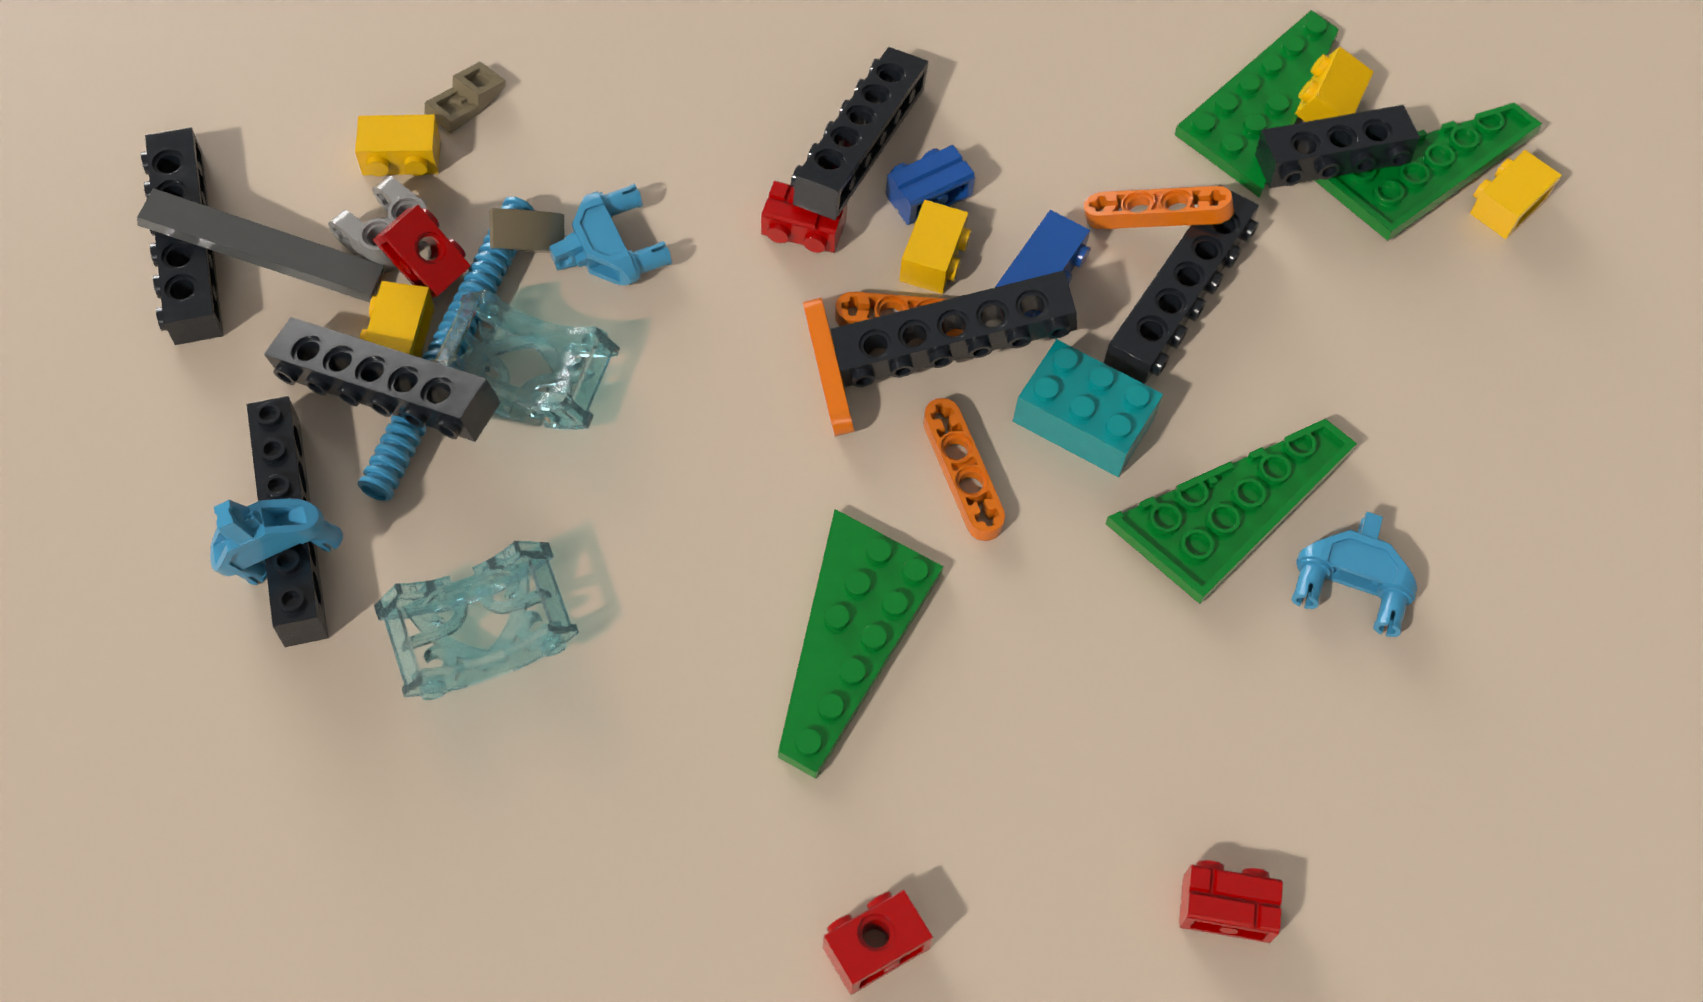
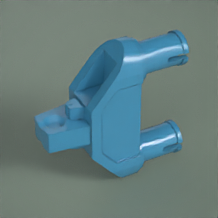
M635 184L605 195L602 192L598 193V191L585 195L572 223L573 232L567 235L565 239L549 246L551 258L557 271L574 266H586L590 274L611 283L626 286L637 282L641 278L640 274L672 264L669 249L664 241L632 252L630 249L627 250L612 221V216L637 207H643L641 195Z
M301 499L260 500L249 506L227 500L214 507V513L217 515V529L212 538L210 561L215 572L228 577L237 575L252 585H258V580L262 583L267 578L265 559L297 544H304L309 541L323 551L330 552V546L337 549L342 543L343 532L338 526L324 520L323 513L319 508Z
M1366 512L1357 532L1349 530L1324 538L1308 545L1299 552L1296 565L1300 574L1291 600L1300 607L1302 599L1307 595L1304 608H1317L1324 579L1378 596L1381 599V603L1373 628L1377 633L1382 634L1384 626H1388L1385 636L1396 637L1401 634L1406 606L1415 600L1417 584L1412 572L1392 545L1378 539L1383 517Z

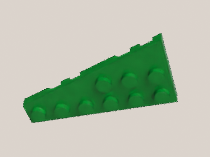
M1310 10L1180 122L1176 127L1174 135L1260 198L1266 184V179L1255 156L1261 130L1295 124L1298 118L1295 112L1301 102V99L1298 97L1299 93L1306 83L1312 79L1314 74L1310 71L1314 63L1323 54L1328 55L1339 29Z
M1513 102L1477 113L1472 120L1458 124L1455 121L1444 123L1440 129L1426 133L1425 130L1417 131L1420 139L1411 163L1314 181L1389 241L1538 134L1542 123Z
M1325 418L1285 436L1283 441L1266 449L1263 447L1250 452L1248 457L1235 463L1230 461L1177 485L1175 490L1164 495L1145 499L1139 503V506L1124 513L1121 511L1107 517L1105 524L1196 602L1201 604L1353 452L1357 443Z
M834 509L778 750V758L815 779L939 580L944 567Z

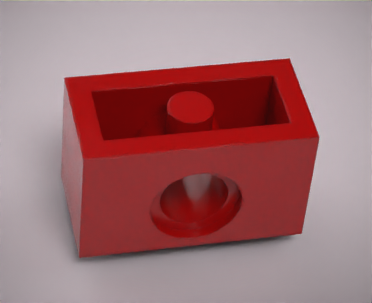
M415 205L406 209L372 240L412 285L429 287L431 297L434 298L439 296L471 265L464 258L466 253L455 240L448 239L438 228L440 224L437 218L428 209H422L419 205ZM420 240L426 242L431 248L429 260L424 259L419 254L418 244Z
M905 890L893 896L890 891L882 893L867 904L868 910L855 918H852L850 914L844 915L827 927L828 933L823 938V949L850 995L930 949L933 936ZM876 929L885 934L888 942L882 947L874 948L864 942L863 934L868 930Z

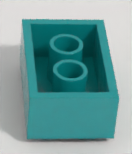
M1056 339L1018 396L1013 422L1119 477L1155 419L1163 394Z

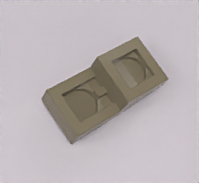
M480 61L453 75V87L427 100L424 113L435 114L436 122L451 133L486 108L505 88L506 80Z
M492 208L489 210L490 249L550 253V245L565 239L564 214Z

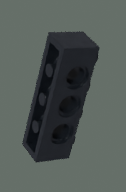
M1403 104L1261 130L1255 156L1269 188L1293 186L1307 181L1326 180L1335 176L1364 173L1373 169L1390 166L1397 167L1411 163L1420 136Z

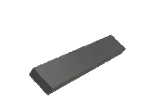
M154 188L137 216V224L140 227L369 303L384 273V265Z

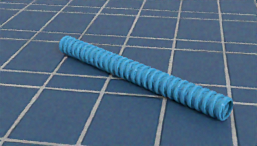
M512 196L506 197L501 207L502 209L535 211L527 201ZM490 228L488 234L483 239V244L479 247L478 253L473 259V263L468 268L463 282L458 287V292L454 295L448 311L444 314L443 321L439 324L438 331L433 336V341L429 343L428 351L424 353L423 359L458 369L457 365L462 362L463 355L467 352L468 345L472 342L473 335L478 330V325L481 324L483 316L488 311V306L493 301V296L497 293V287L501 285L502 278L506 275L507 268L511 265L512 259L517 253V250L490 249ZM392 415L391 423L385 428L386 433L380 438L381 444L375 447V455L370 457L369 466H366L363 470L364 476L359 478L357 482L362 492L371 498L381 501L393 498V490L398 488L400 484L399 479L405 474L404 468L410 465V458L416 453L415 447L420 445L421 437L427 431L426 425L423 428H418L407 422L404 418Z

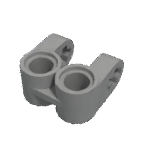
M387 176L372 188L378 202L388 211V217L385 219H371L363 223L349 211L343 210L328 222L332 233L347 249L357 257L384 265V273L393 271L397 267L372 239L406 209L415 205H419L422 209H427L426 204L421 198L417 197L392 176ZM420 240L418 248L427 245V243Z

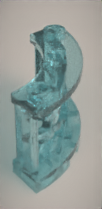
M488 290L462 295L459 302L461 306L436 358L430 361L486 378L501 402L494 412L497 415L519 422H524L526 416L545 420L544 426L546 428L564 430L588 429L594 417V414L589 411L611 357L617 356L620 351V347L609 338L608 334L595 326L571 327L540 320L503 302L498 295ZM475 315L494 327L487 329L479 321V333L484 341L483 343L468 330ZM464 339L471 349L459 357L456 354ZM535 348L545 359L552 373L536 376L525 382L521 388L511 385L508 369L498 356L515 350ZM585 363L583 370L575 371L581 368ZM491 366L498 372L499 376L497 378L485 374L486 372H491ZM577 383V384H576V387H575V389H574V391H573V394L571 395V392H572V385H571V384ZM546 386L547 392L536 391V389Z
M514 541L492 558L472 567L473 576L453 583L450 576L422 582L396 583L374 605L378 621L384 620L404 683V686L401 688L404 697L421 696L423 700H434L444 696L447 692L467 688L511 673L545 656L559 654L567 648L566 643L579 634L577 624H571L549 561L554 558L549 542ZM530 575L533 576L537 588L536 591L529 593ZM507 589L503 596L505 600L509 601L500 602L493 600L494 594ZM477 601L493 613L510 614L502 633L489 650L472 647L450 637L465 622L468 605ZM542 602L549 624H543L534 632H530L531 626L535 622L543 620L538 612L527 611V608ZM449 610L454 611L453 617L447 622L443 617L438 616V613ZM405 619H410L421 633L410 636ZM433 643L434 645L425 651L424 659L427 663L434 659H440L443 661V665L441 667L420 669L414 649Z

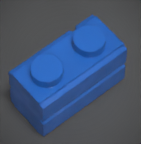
M954 145L942 150L934 148L926 152L922 159L909 165L901 163L895 166L887 174L886 196L894 208L898 209V213L905 223L910 225L916 222L924 200L949 207L972 196L975 174L967 162L963 161L961 154Z

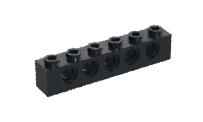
M889 46L880 59L875 58L873 60L868 76L865 80L861 78L858 81L854 95L850 100L846 99L843 102L837 119L829 121L819 144L815 142L811 146L803 166L798 165L795 168L791 178V187L794 188L793 205L836 220L924 91L928 60Z
M192 127L145 135L146 151L141 152V160L145 173L149 175V181L144 182L146 199L154 188L208 206L203 154ZM150 230L151 234L155 235L156 242L150 244V253L155 267H158L159 273L158 275H153V285L158 299H161L162 307L156 308L157 321L161 331H168L175 345L223 337L214 251Z
M1231 191L1234 213L1229 220L1219 224L1191 225L1109 342L1104 364L1143 384L1147 383L1152 374L1156 376L1161 374L1170 357L1166 353L1171 346L1176 349L1180 346L1188 331V328L1185 327L1188 320L1191 319L1195 322L1206 304L1203 298L1207 292L1212 295L1216 292L1224 277L1221 271L1225 266L1230 269L1232 268L1242 248L1238 247L1242 240L1248 243L1259 225V222L1254 220L1259 208L1258 204Z
M1065 270L831 328L830 330L845 387H865L871 385L877 379L889 376L896 378L905 377L917 369L929 366L941 368L951 364L953 360L969 356L971 358H981L989 355L993 350L1006 347L1021 348L1030 344L1031 341L1046 337L1051 339L1064 337L1071 331L1077 330V313ZM1033 309L1042 312L1036 317L1024 315L1025 312ZM992 319L1003 321L996 327L985 325L986 322ZM952 329L964 331L956 337L946 335ZM916 338L925 340L919 346L913 347L907 345L911 340ZM876 348L886 349V351L879 356L869 355V353Z
M290 317L264 353L265 357L275 368L273 370L275 376L289 385L299 383L307 386L319 395L325 396L329 393L340 397L344 402L352 406L362 404L371 407L374 411L385 417H390L393 414L404 418L407 422L418 428H423L425 425L435 428L451 439L462 437L476 442L501 403L486 378Z
M289 396L248 403L247 413L258 501L291 498L310 502L300 420ZM310 541L304 544L300 543L265 559L272 625L284 647L328 639L316 545Z

